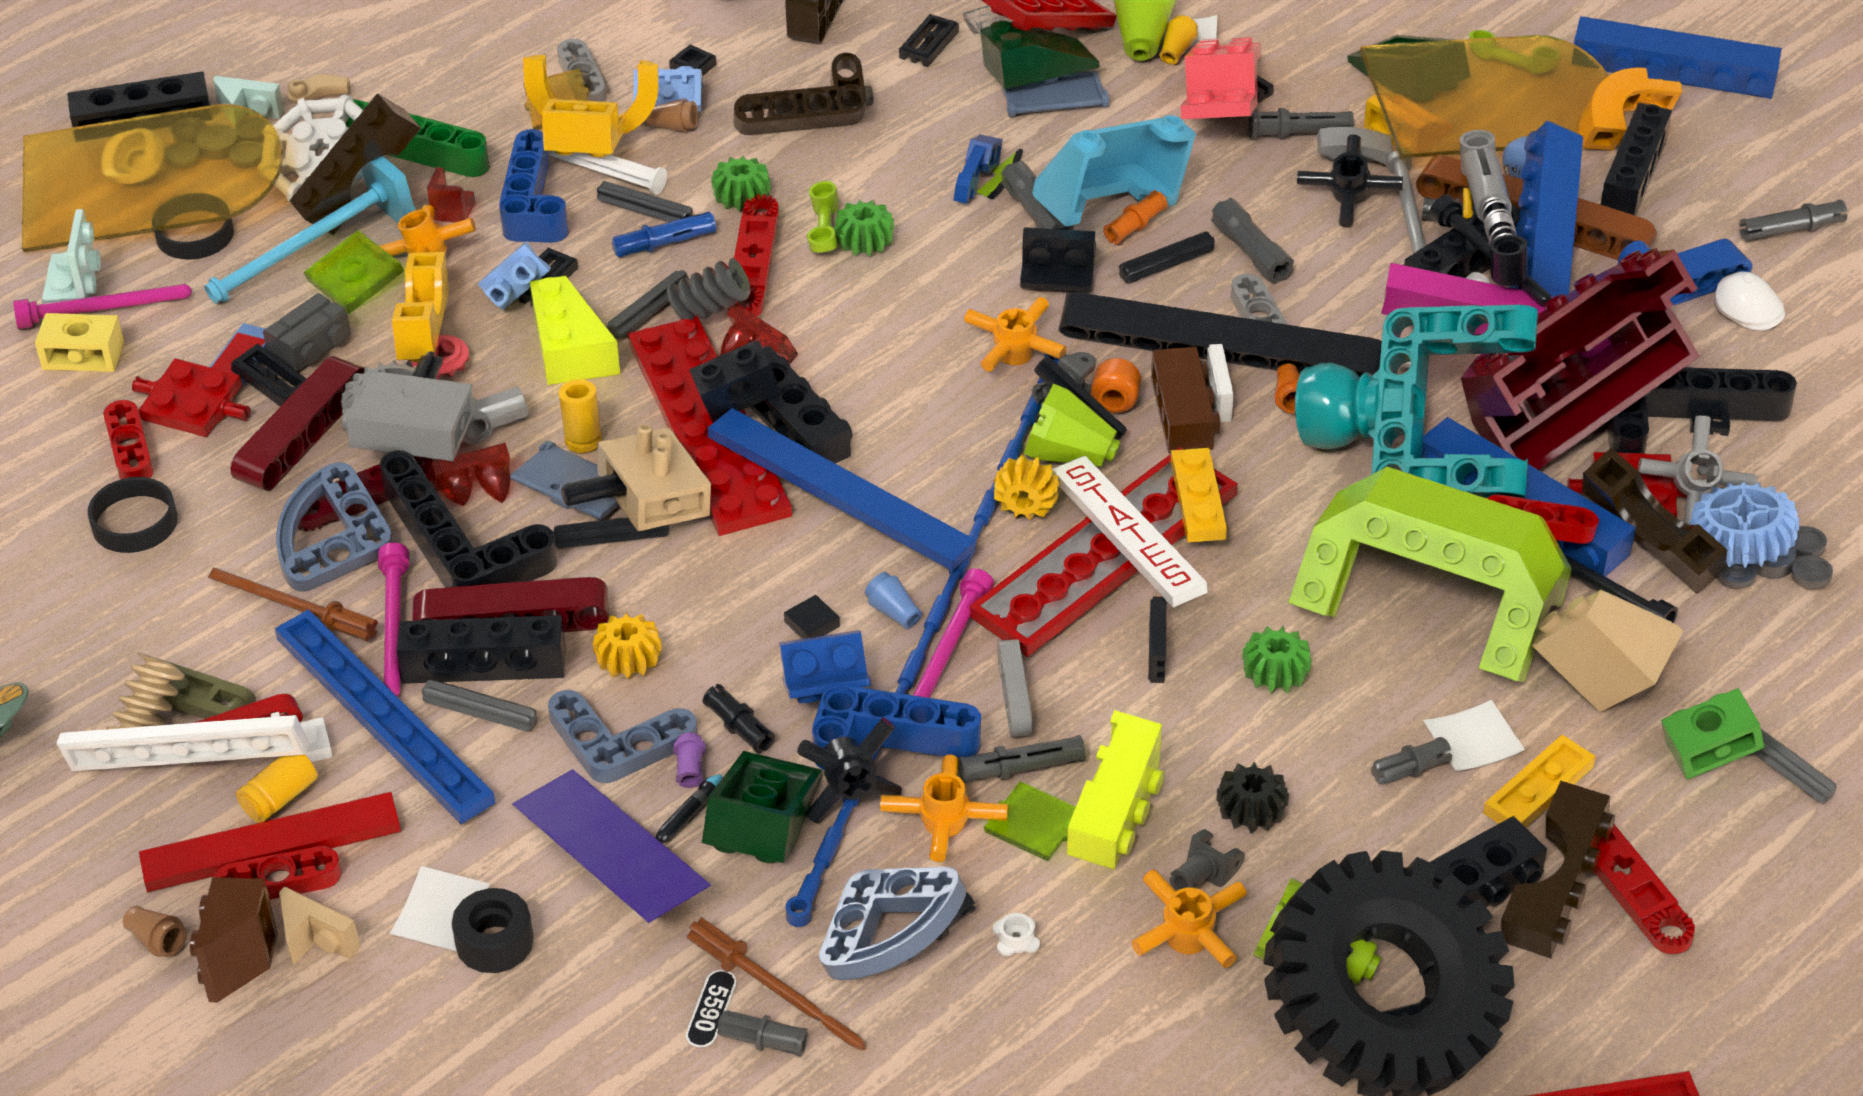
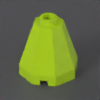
M1053 384L1039 411V419L1033 425L1023 454L1034 459L1038 457L1039 460L1064 463L1086 456L1095 466H1103L1105 460L1113 462L1121 444V441L1115 439L1117 431L1070 390Z

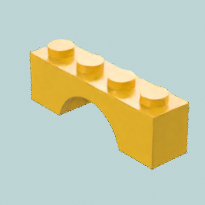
M445 252L409 253L405 266V303H396L392 317L396 360L419 362L421 356L426 355L428 351H436L449 294Z

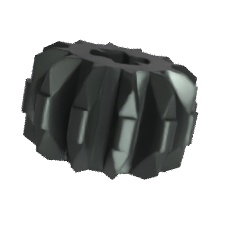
M1254 761L1248 768L1237 763L1233 772H1224L1219 788H1217L1216 801H1218L1222 819H1231L1234 829L1242 825L1247 826L1250 833H1252L1256 826H1260L1268 831L1272 822L1281 823L1286 806H1288L1289 793L1287 792L1288 788L1285 787L1283 775L1274 774L1271 765L1263 769L1258 768Z

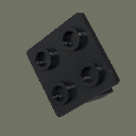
M1024 227L1020 287L1035 290L1091 292L1096 253L1095 231Z

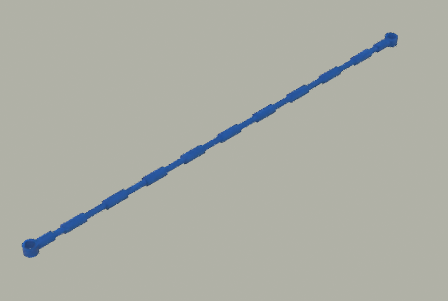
M1044 354V358L1050 357L1058 365L1059 359ZM1039 377L1037 384L1044 381ZM1031 394L1021 415V424L1014 439L1009 441L999 462L998 471L1000 467H1003L1008 458L1017 461L1023 449L1022 442L1030 426L1034 425L1038 417L1041 402L1037 404L1033 394ZM995 482L985 492L973 518L975 523L968 536L976 541L983 526L988 524L998 503L994 499ZM975 551L953 571L949 570L950 576L942 593L936 597L924 623L925 630L916 649L910 652L897 680L898 687L895 693L906 694L907 690L912 688L925 661L926 656L924 653L933 634L938 632L950 607V597L958 580L963 578ZM879 747V749H878V750L875 752V754L872 756V759H873L874 761H875V759H876V757H877V755H878L879 750H880L881 747ZM842 798L843 805L833 826L828 828L814 857L813 863L815 865L811 873L806 875L797 896L790 898L786 902V919L790 925L803 927L812 920V902L822 883L821 875L824 869L829 868L844 833L842 830L853 807L858 805L860 799L849 800ZM796 910H803V912H801V913H796V912H794V911H796Z

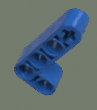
M527 129L516 135L503 185L499 209L503 236L510 241L553 243L562 241L569 234L565 201L559 196L543 195L549 169L548 152L544 151L543 132L537 129Z
M1726 238L1677 253L1698 289L1692 293L1677 294L1670 298L1673 305H1677L1716 292L1721 279L1737 272H1751L1752 263ZM1634 241L1622 250L1618 264H1620V260L1635 251L1640 250L1641 254L1651 250V248L1644 241Z
M847 685L832 686L823 693L812 726V741L823 748L830 741L838 737H850L861 744L882 717L888 719L895 726V729L880 747L938 756L955 755L958 758L960 756L976 755L981 748V713L973 705ZM816 764L819 768L825 770L824 767Z

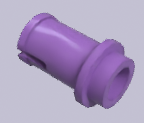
M683 733L673 745V752L677 756L676 782L684 788H695L703 781L702 756L706 753V744L702 741L701 736L696 733Z

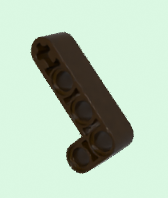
M785 0L788 38L822 43L844 0Z
M844 52L838 54L833 59L831 65V86L754 93L739 97L734 104L733 123L735 128L744 135H759L857 124L864 116L866 92L860 59L852 53ZM849 69L854 75L843 77L838 74V71ZM851 100L856 102L858 107L847 109L842 103ZM812 104H820L825 109L817 113L811 111L808 107ZM779 107H785L791 113L786 116H780L774 110ZM763 109H768L767 117H764ZM744 112H751L752 118H747Z

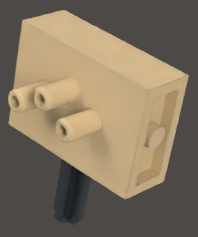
M642 424L637 427V434L598 442L597 474L599 477L567 483L561 487L562 499L567 506L613 496L637 531L710 516L711 483L669 427L653 431L650 425Z

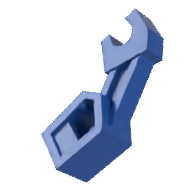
M981 134L970 139L965 158L966 164L962 172H959L953 201L967 204L969 198H975L980 172L989 173L1000 163L1003 139Z

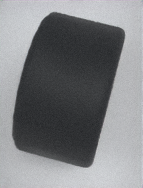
M487 888L473 892L464 898L454 910L451 925L455 947L459 958L469 968L481 973L503 972L523 962L532 950L534 935L531 915L527 903L518 894L503 888ZM492 927L505 928L493 934L481 933L485 929Z

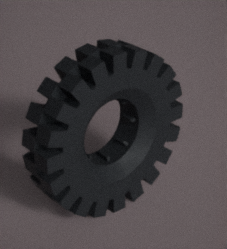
M1381 850L1371 861L1368 852L1362 851L1347 854L1339 865L1334 859L1319 868L1310 879L1303 883L1279 912L1270 929L1275 934L1266 943L1263 964L1274 967L1264 978L1268 1000H1282L1283 1005L1274 1014L1283 1034L1299 1030L1304 1038L1294 1049L1309 1065L1321 1055L1329 1062L1323 1076L1341 1087L1352 1077L1357 1078V1093L1366 1096H1382L1388 1089H1391L1392 1096H1419L1424 1090L1430 1096L1448 1088L1456 1079H1461L1493 1049L1503 1034L1499 1029L1509 1021L1514 1002L1504 997L1515 987L1513 966L1498 963L1509 952L1502 931L1486 934L1483 930V927L1493 918V915L1480 899L1468 907L1460 901L1469 887L1454 875L1450 874L1441 884L1433 881L1437 869L1436 864L1416 857L1407 868H1404L1403 854L1401 852ZM1362 939L1365 942H1369L1371 939H1380L1392 943L1406 952L1419 968L1420 975H1422L1424 981L1425 997L1419 1003V1006L1422 1008L1421 1012L1413 1015H1408L1406 1012L1400 1016L1383 1013L1364 1001L1353 987V982L1349 978L1346 960L1353 951L1350 944Z

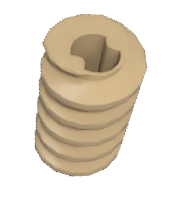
M137 652L146 661V664L131 666V670L140 677L139 680H126L124 683L134 692L133 696H119L118 700L127 707V710L113 711L112 716L121 722L120 727L107 726L106 730L165 725L166 720L157 712L171 711L173 706L163 697L176 696L179 690L170 681H182L185 675L176 666L168 662Z

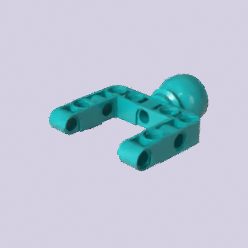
M1471 305L1395 309L1389 313L1383 324L1380 369L1374 375L1365 372L1359 377L1353 370L1334 363H1319L1306 367L1301 371L1295 394V415L1304 445L1323 450H1335L1352 443L1361 434L1363 438L1370 439L1372 437L1374 439L1371 475L1385 467H1390L1483 498L1491 495L1526 498L1528 459L1523 461L1514 458H1493L1490 454H1444V458H1422L1429 355L1533 351L1536 349L1538 310L1527 305ZM1489 324L1485 333L1474 336L1475 330L1480 325ZM1414 326L1410 335L1400 338L1401 332L1406 327ZM1411 362L1407 372L1397 375L1398 369L1402 364ZM1405 435L1403 444L1398 448L1392 449V443L1395 438ZM1477 471L1478 476L1475 482L1470 485H1464L1465 477L1469 473Z

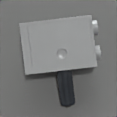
M428 351L426 355L421 356L412 376L368 370L362 384H358L355 388L351 407L346 408L343 413L342 428L348 433L349 447L382 452L404 450L413 457L454 461L474 414L472 384L437 380L436 377L442 366V359L436 356L433 351Z

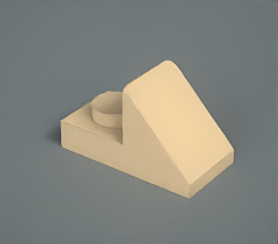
M284 887L279 892L285 935L293 965L303 957L314 943L328 953L336 952L348 959H351L359 950L360 943L355 920L289 888Z

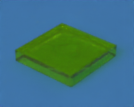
M357 230L303 273L307 281L333 302L345 308L346 312L350 314L403 273L404 270L400 262Z

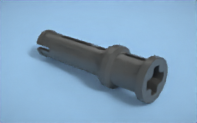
M1255 108L1252 115L1248 116L1250 139H1256L1258 135H1277L1278 138H1285L1289 134L1318 133L1321 128L1354 127L1352 111L1289 113V110L1285 108H1279L1278 111L1258 112Z

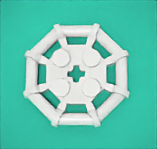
M343 94L340 98L297 100L298 104L272 127L267 126L263 132L265 137L263 161L259 167V173L262 179L269 180L287 196L288 202H290L289 200L347 131L348 127L345 123L348 118L351 117L355 121L363 111L353 102L351 96ZM335 112L333 118L315 119L312 115ZM293 127L292 134H286V132ZM278 145L286 148L285 159L277 161ZM322 146H326L329 148L323 150L322 155L317 156V154L315 153V151ZM362 170L355 176L351 188L363 178ZM293 172L299 177L295 182L291 183L284 175Z

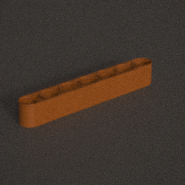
M1445 155L1432 157L1416 180L1418 192L1423 197L1438 199L1443 195H1450L1455 200L1460 198V202L1463 203V189L1469 188L1467 178L1461 172V161ZM1503 174L1511 204L1521 209L1518 201L1523 190V180ZM1578 198L1573 246L1618 260L1620 253L1628 244L1641 240L1651 247L1655 241L1657 230L1650 221Z

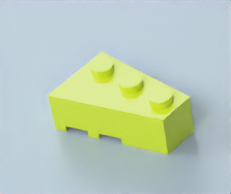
M566 276L530 281L533 312L547 385L578 379L585 380L619 375L620 365L616 339Z
M1114 710L1110 720L1112 725L1109 747L1103 745L1099 747L1096 759L1102 762L1093 780H1086L1070 820L1067 836V855L1114 870L1122 854L1128 856L1131 852L1135 840L1134 829L1137 824L1143 825L1145 823L1150 808L1151 794H1159L1165 774L1164 771L1159 770L1162 724Z

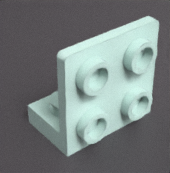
M76 209L67 252L51 253L42 296L43 304L88 298L91 294L96 293L95 271H100L101 256L99 250H94L93 248L94 228L92 222H87L84 209Z

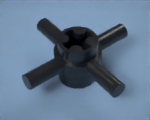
M1351 134L1347 137L1346 152L1338 155L1334 160L1331 172L1298 171L1297 173L1298 185L1330 186L1333 196L1341 203L1339 225L1342 227L1352 226L1354 206L1366 197L1369 189H1403L1402 176L1370 174L1366 159L1360 155L1361 137L1356 134Z
M882 717L860 745L855 739L850 737H838L830 741L824 748L808 740H803L799 744L798 754L824 767V775L828 782L827 787L805 813L811 821L819 823L840 796L845 799L856 800L867 796L871 791L880 795H901V786L875 773L876 766L872 759L875 752L895 729V726L888 719Z

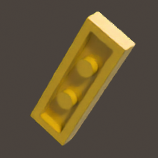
M1210 449L1171 450V466L1187 543L1226 540L1227 526Z
M1562 734L1485 802L1483 814L1498 824L1514 816L1525 827L1529 826L1549 808L1560 780L1571 784L1577 783L1594 767L1596 756Z

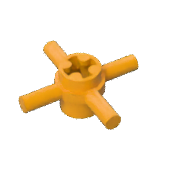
M424 205L421 209L409 212L399 220L397 226L403 239L373 247L372 254L374 259L379 261L405 252L408 255L409 253L427 252L446 253L447 245L445 240L475 232V222L472 218H468L441 227V225L434 221L435 208L431 205Z
M1038 297L1027 310L1019 308L1004 310L997 319L973 309L967 310L964 322L993 333L996 345L981 361V366L984 370L988 372L993 371L1001 361L1009 365L1025 364L1031 360L1033 349L1057 359L1065 356L1067 350L1065 345L1037 335V326L1034 323L1049 307V303L1045 298Z
M955 755L943 757L941 773L934 774L925 781L921 797L881 796L880 811L920 814L925 828L932 834L929 857L934 862L946 860L949 837L957 835L962 831L968 818L1007 821L1008 804L969 801L968 796L965 794V784L957 776L959 758Z
M1155 869L1145 874L1143 882L1166 906L1163 912V923L1131 941L1136 954L1141 956L1167 941L1171 948L1183 954H1195L1206 948L1223 968L1230 967L1236 961L1237 956L1213 930L1215 928L1216 913L1246 897L1247 892L1243 884L1237 881L1209 897L1208 894L1197 888H1182L1175 891Z

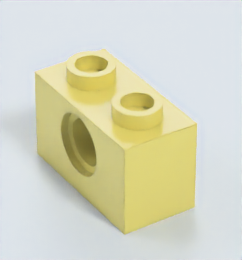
M46 313L35 340L42 370L115 372L125 343L118 315Z

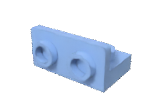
M681 66L677 69L658 68L659 92L655 106L687 98L688 101L696 103L698 112H702L703 77L701 69H694L689 66ZM634 70L633 102L638 90L637 70Z

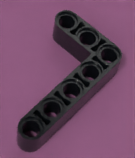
M1684 367L1607 422L1609 449L1612 448L1617 453L1645 454L1649 433L1648 417L1690 418L1691 412L1699 411L1700 416H1708L1713 419H1721L1722 413H1728L1730 419L1778 421L1786 419L1791 414L1797 381L1790 373L1780 370Z
M404 450L390 451L382 457L380 469L385 496L444 587L533 581L549 574L556 567L555 535L548 526L542 524L530 525L473 548L415 458Z

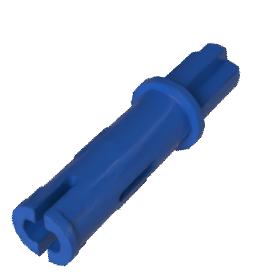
M705 212L656 226L642 225L641 230L614 236L612 238V248L618 257L648 250L651 253L654 252L656 247L716 232V222L712 213Z

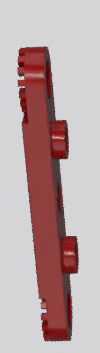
M756 194V197H753L752 200L746 199V202H744L734 259L743 267L748 277L750 294L745 301H751L750 306L746 304V307H744L743 304L739 305V302H736L732 307H727L728 313L732 317L741 320L753 319L759 316L764 308L779 220L778 202H776L775 198L772 199L770 195L766 197V194H763V197H760V194ZM765 209L766 214L764 213V211L762 212V214H760V212H757L756 214V210Z
M1614 824L1610 837L1608 839L1601 838L1597 848L1601 849V855L1594 873L1656 949L1667 954H1679L1687 951L1694 940L1695 924H1693L1692 918H1689L1688 914L1678 905V900ZM1616 865H1619L1622 869L1629 867L1630 872L1627 875L1623 871L1614 872V867ZM1676 926L1683 931L1682 937L1680 935L1678 939L1674 936L1673 939H1670V936L1666 938L1664 933L1661 934V928Z

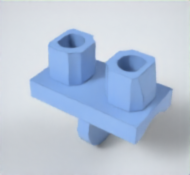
M525 241L482 278L478 285L485 292V295L503 311L530 288V281L539 280L549 272L551 267L541 260Z

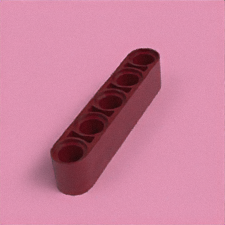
M329 356L237 451L230 468L232 478L265 491H271L343 415L341 399L342 393L345 392V383L353 381V374H364L365 368L334 356Z
M580 577L425 589L416 593L413 597L412 621L562 615L564 632L598 629V624L608 622V587L599 578Z

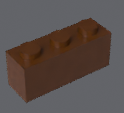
M1197 347L1152 350L1151 381L1168 453L1179 447L1184 450L1200 448L1213 450L1214 434H1220V417L1218 411L1212 412V408H1214L1213 388L1205 384L1208 381L1207 364L1205 361H1200Z

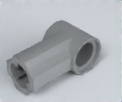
M516 386L479 400L473 397L474 414L463 441L471 445L479 444L490 436L492 429L529 416L527 404L519 387Z

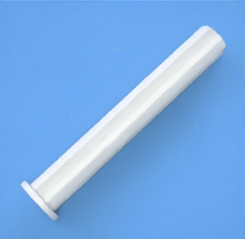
M547 151L550 157L648 188L655 195L663 191L667 182V171L662 167L654 169L611 154L604 157H592L588 153L575 152L571 155H558L555 151Z

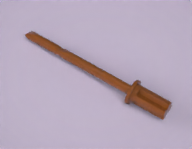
M214 567L208 576L210 579L301 612L309 609L316 617L321 618V622L331 632L337 630L367 642L370 637L375 638L378 632L375 629L378 624L376 619L345 609L342 603L338 601L330 602L325 608Z
M703 917L698 922L694 921L690 925L691 931L686 936L687 939L721 962V967L724 971L730 972L738 966L809 1017L821 1021L830 1032L850 1046L859 1050H866L865 1043L856 1033L836 1019L823 1014L811 1001L745 956L748 947L745 941L734 940Z

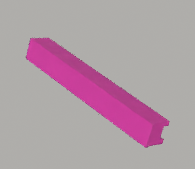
M1390 263L1381 314L1389 315L1395 309L1408 307L1527 305L1536 308L1538 315L1546 309L1540 306L1523 290ZM1489 324L1480 325L1475 330V334L1482 335L1485 333ZM1606 338L1589 351L1580 353L1584 357L1592 358L1612 343L1609 338Z

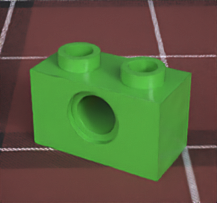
M1739 688L1727 693L1717 694L1708 701L1688 709L1678 710L1671 716L1661 720L1666 744L1686 780L1765 748L1760 723Z

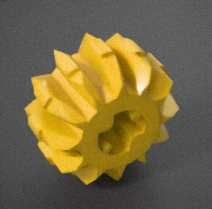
M1023 454L1017 461L1008 458L1003 467H1000V470L996 473L994 479V499L1001 502V511L1012 510L1014 519L1020 514L1025 515L1029 521L1035 515L1044 517L1049 508L1056 504L1059 495V476L1052 474V464L1041 465L1038 457L1033 461L1028 460Z
M626 611L622 618L610 615L608 623L598 624L597 634L594 635L592 645L593 653L596 654V660L600 669H608L611 677L623 673L629 679L632 673L644 676L647 668L656 667L658 656L661 655L662 642L654 621H646L643 613L634 618L630 617Z

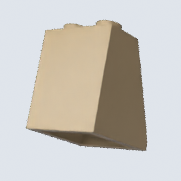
M1599 590L1587 598L1584 596L1577 597L1565 610L1559 613L1552 611L1547 614L1538 625L1540 632L1532 646L1599 712H1602L1656 684L1683 630L1669 620L1617 596Z

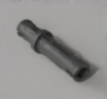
M1841 199L1819 205L1806 203L1799 209L1741 219L1739 226H1746V228L1739 229V232L1744 241L1802 229L1810 232L1817 230L1822 225L1845 222L1848 215H1840V213L1848 211L1845 202Z
M1080 735L1011 749L998 746L994 748V752L966 757L960 756L959 772L964 783L996 776L1000 780L1008 779L1012 773L1078 761L1084 762L1086 759L1085 746Z

